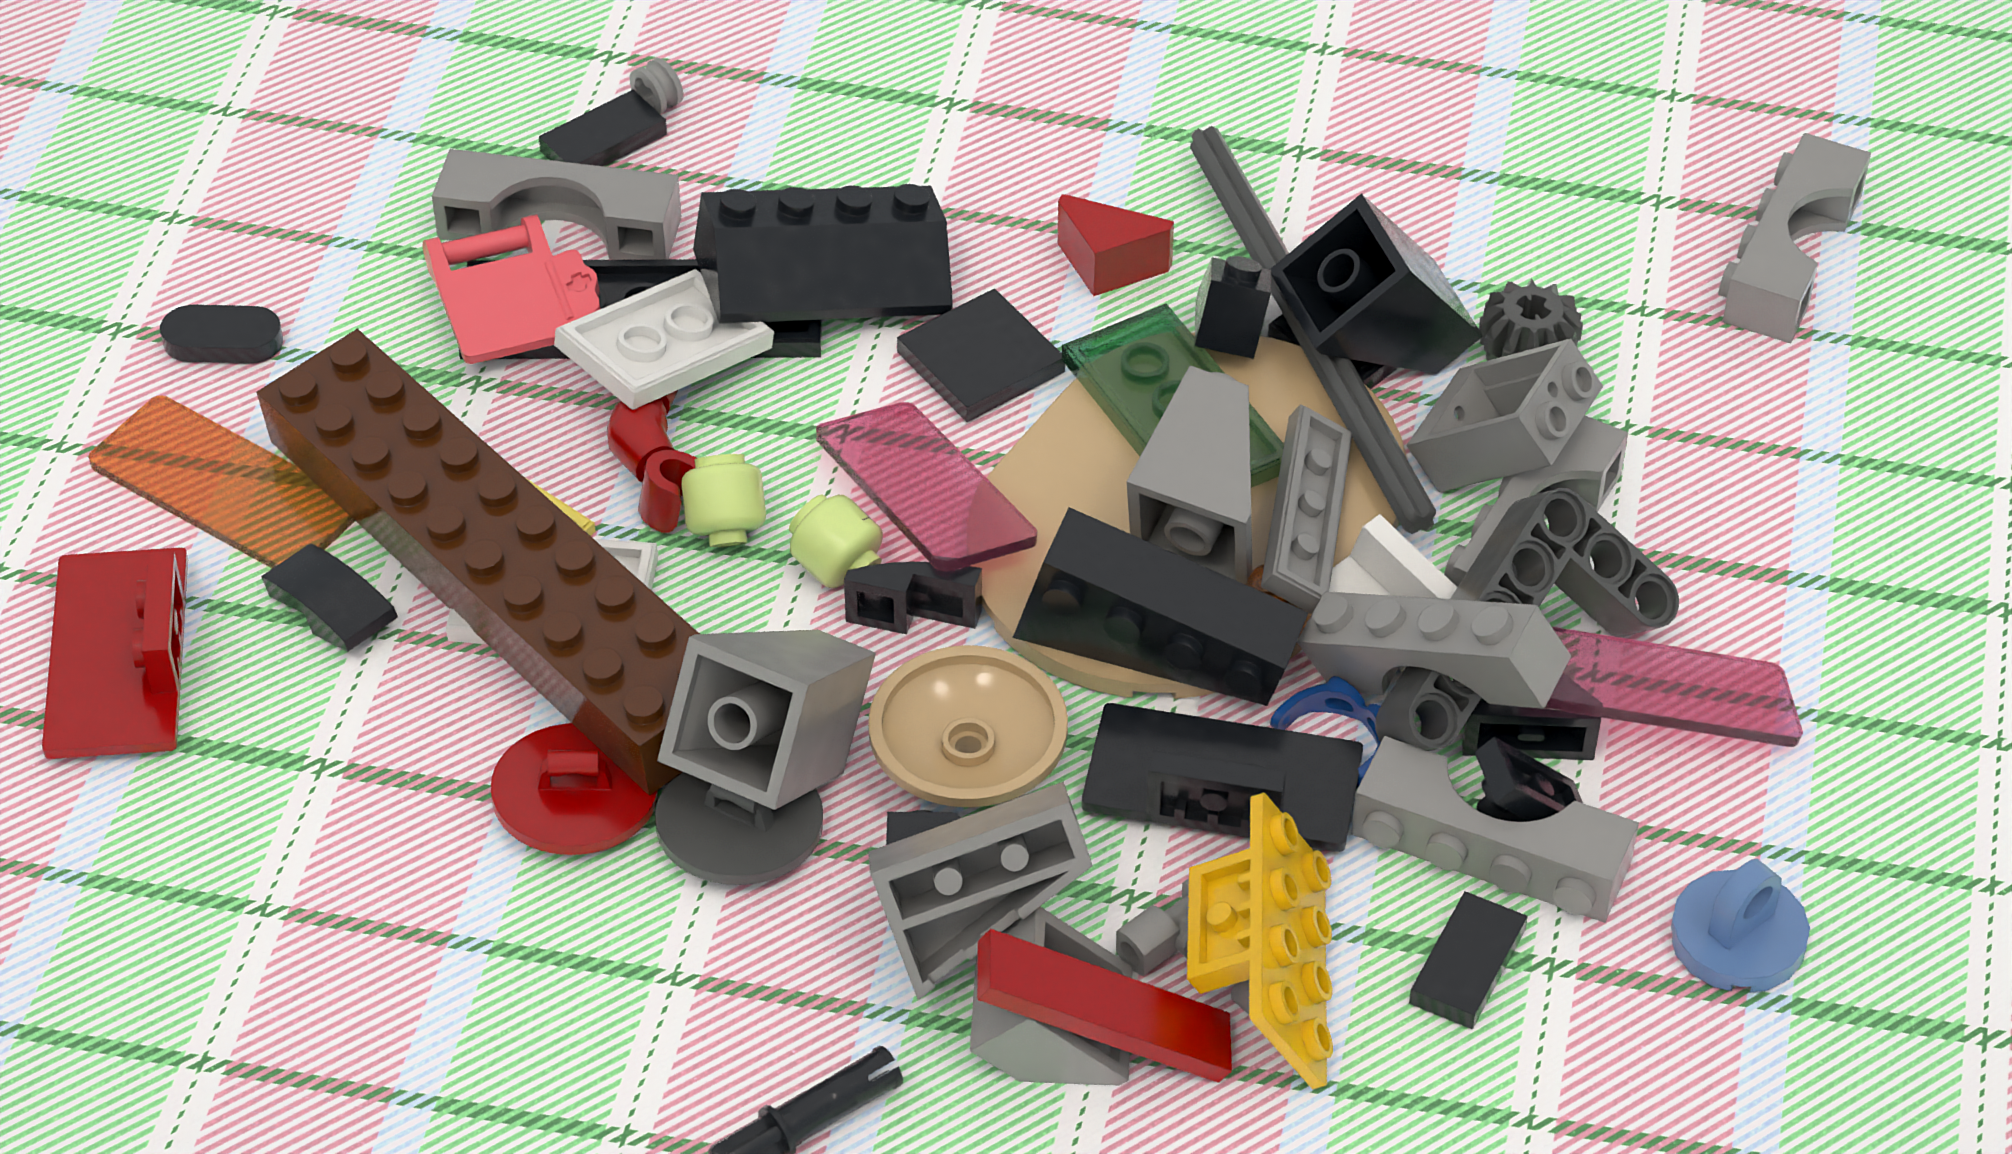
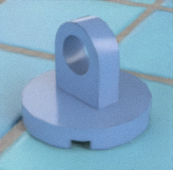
M1752 859L1738 869L1714 871L1689 883L1676 900L1671 923L1673 934L1671 941L1675 955L1688 971L1709 985L1732 991L1733 985L1739 987L1751 986L1750 992L1768 991L1788 981L1801 966L1807 948L1810 926L1803 905L1787 887L1782 885V878L1759 859Z

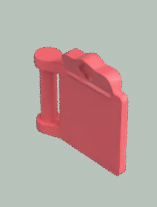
M537 214L523 217L521 225L457 240L441 243L439 237L423 240V253L429 274L436 284L461 355L467 364H475L554 345L557 327L601 309L596 272L583 263L582 256L577 250L570 249L553 256ZM527 248L528 251L527 254L453 271L450 269V265Z

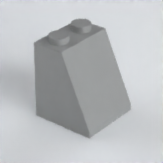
M1189 366L1127 480L1130 534L1252 587L1249 385L1240 383L1225 373H1211Z
M821 630L692 635L688 639L657 761L776 810L844 773L876 652Z

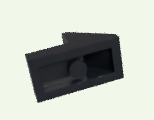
M1493 737L1474 752L1485 777L1481 781V786L1486 795L1477 803V810L1485 815L1505 821L1530 822L1553 816L1566 808L1574 800L1583 803L1574 780L1496 737Z

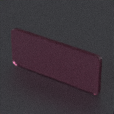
M900 402L824 422L816 427V441L937 570L953 571L1036 546L1037 529L914 404Z
M1552 627L1570 653L1571 658L1545 709L1785 747H1795L1801 739L1803 730L1784 669L1776 663Z

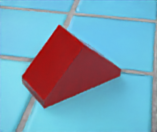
M1061 194L1058 200L1057 244L1093 296L1169 272L1173 259L1174 221Z

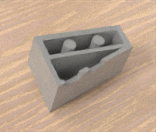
M1064 781L868 852L870 875L918 1000L933 990L938 980L967 958L971 960L977 956L978 940L990 928L1002 932L1020 917L1022 920L1093 866Z

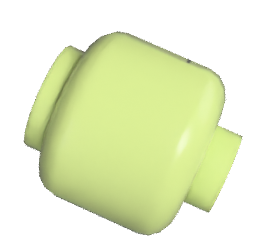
M721 454L695 459V469L689 470L683 476L681 485L686 527L695 535L709 536L710 547H729L746 544V532L756 530L764 524L766 508L762 473L757 466L745 463L744 454Z
M823 494L817 495L797 512L789 525V531L793 534L790 540V553L813 577L828 588H837L844 585L847 570L881 564L882 559L877 555L883 539L882 529L852 499L845 495L838 494L829 498Z

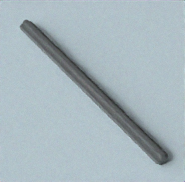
M1213 126L1205 130L1196 129L1191 135L1193 139L1190 145L1192 153L1252 260L1258 262L1262 268L1270 269L1284 258L1289 251L1219 129ZM1271 276V294L1346 428L1352 432L1355 444L1402 528L1410 534L1420 530L1428 531L1434 526L1433 518L1436 515V509L1351 360L1323 355L1314 348Z

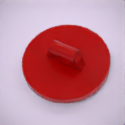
M572 723L545 727L515 742L497 762L491 779L493 810L504 829L514 838L532 848L560 855L590 854L625 842L640 831L648 822L658 799V790L649 796Z

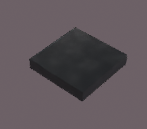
M995 288L897 337V353L966 422L1065 372L1066 357Z

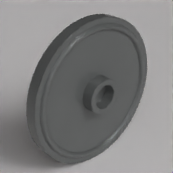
M682 772L666 785L658 799L655 812L656 833L665 854L685 872L714 883L727 885L756 884L789 873L812 854L821 838L823 830V806L816 788L774 810Z

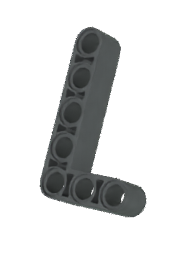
M1566 488L1553 489L1515 501L1508 508L1450 598L1452 600L1530 604L1539 607L1553 584H1555L1602 628L1616 636H1628L1667 626L1675 619L1679 609V595L1672 580L1582 497ZM1544 514L1547 517L1549 529L1546 527L1544 521ZM1590 556L1594 564V570L1590 563ZM1512 562L1517 570V579L1512 570ZM1635 597H1636L1637 602H1638V605H1639V610L1637 609V606H1636V603H1635ZM1406 666L1377 713L1375 730L1378 739L1381 742L1383 737L1386 736L1428 751L1448 746L1457 737L1482 697L1455 679L1452 681L1449 676L1421 667ZM1415 712L1419 716L1421 722L1420 733L1416 729L1414 723Z

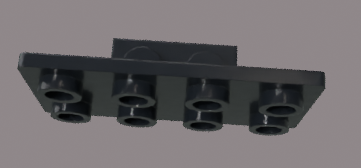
M1106 703L1103 707L1084 785L1081 808L1086 812L1250 838V798L1257 794L1266 793L1282 813L1287 812L1290 814L1299 834L1311 848L1342 852L1346 848L1359 770L1357 769L1361 766L1364 746L1359 741Z

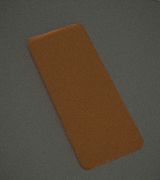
M164 395L151 398L89 453L90 466L93 471L270 568H274L310 543L325 550L355 522L351 516L296 465Z

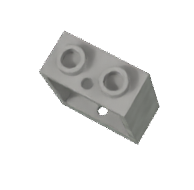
M1571 338L1459 368L1406 446L1439 492L1551 466L1603 388V385ZM1454 410L1457 412L1458 419L1454 415Z

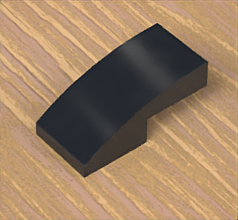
M312 543L261 576L269 597L304 613L313 635L348 652L398 618L394 606L367 580L337 557Z
M911 561L876 564L847 570L844 578L845 620L848 623L906 635L914 616L976 629L982 612V568L942 562Z

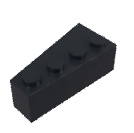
M1068 507L1042 563L1012 638L1268 706L1286 670L1309 612Z

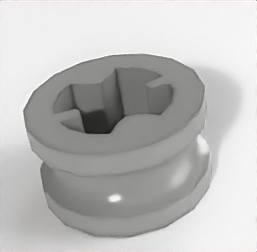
M657 57L649 61L646 68L639 67L630 73L631 89H634L660 114L665 112L667 105L673 107L682 102L684 95L681 81L674 69L664 59Z

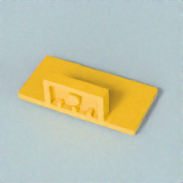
M1261 793L1250 798V848L1189 867L1187 980L1200 994L1249 980L1250 1020L1312 1089L1327 1085V1059L1331 1058L1333 1054L1332 1037L1327 1027L1326 1001L1332 998L1333 993L1331 979L1326 969V945L1331 943L1332 930L1326 914L1325 890L1331 887V873L1324 855L1319 850L1313 851L1302 838L1290 814L1287 812L1282 813L1266 793Z

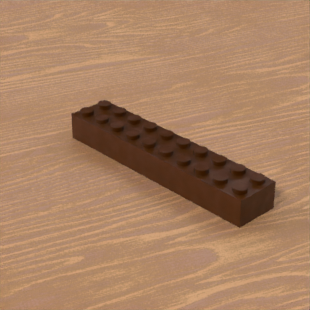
M357 328L256 392L271 443L449 609H454L486 644L649 796L683 772L657 760L688 639L690 636L700 633Z

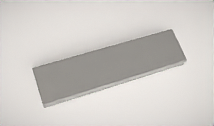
M1300 404L1288 418L1261 587L1312 614L1324 592H1329L1352 432Z

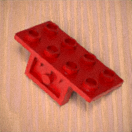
M185 548L69 554L59 557L42 750L45 758L60 759L173 751L177 748L188 575V556Z

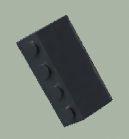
M902 184L895 187L848 185L842 188L827 189L789 187L783 190L746 191L742 189H729L724 192H701L693 252L719 324L942 315L952 310L953 299L947 221L931 185Z

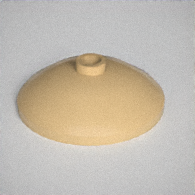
M950 646L914 657L894 670L885 679L871 703L868 721L869 740L873 755L879 766L893 782L907 792L921 799L946 806L983 807L1019 797L1035 788L1051 774L1059 763L1066 746L1068 715L1064 699L1051 678L1025 658L1005 650L986 646Z

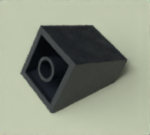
M1362 193L1269 269L1271 270V276L1312 345L1323 355L1437 374L1483 337L1436 261Z

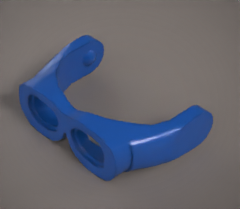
M1338 676L1331 677L1325 684L1310 687L1294 694L1274 712L1270 720V725L1273 728L1282 730L1287 729L1300 716L1310 712L1335 713L1361 721L1374 737L1377 748L1374 754L1357 769L1359 770L1357 789L1381 743L1375 730L1376 716L1380 705L1369 704L1366 706L1361 694L1351 684Z

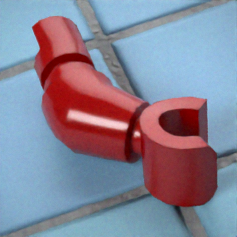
M678 390L634 410L620 401L615 405L607 425V439L610 451L640 482H643L638 505L640 517L649 527L661 533H669L677 527L682 504L681 496H683L682 478L686 472L695 469V459H697L690 454L675 450L666 433L668 430L666 416Z

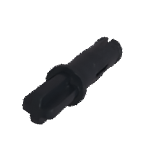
M877 1046L869 1054L778 1107L763 1106L758 1111L757 1119L711 1145L708 1154H795L796 1146L889 1090L900 1087L903 1084L901 1070L898 1066L868 1080L870 1074L895 1060L888 1049L884 1046Z

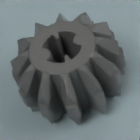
M1532 278L1527 286L1520 287L1508 281L1502 292H1491L1488 301L1485 303L1483 316L1480 317L1479 330L1483 335L1480 339V344L1484 345L1487 361L1570 338L1577 347L1578 341L1581 340L1583 329L1581 313L1577 312L1574 296L1559 295L1556 284L1546 288L1537 287Z

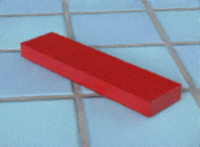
M991 928L978 940L977 1000L1217 1083L1232 1072L1229 1012Z

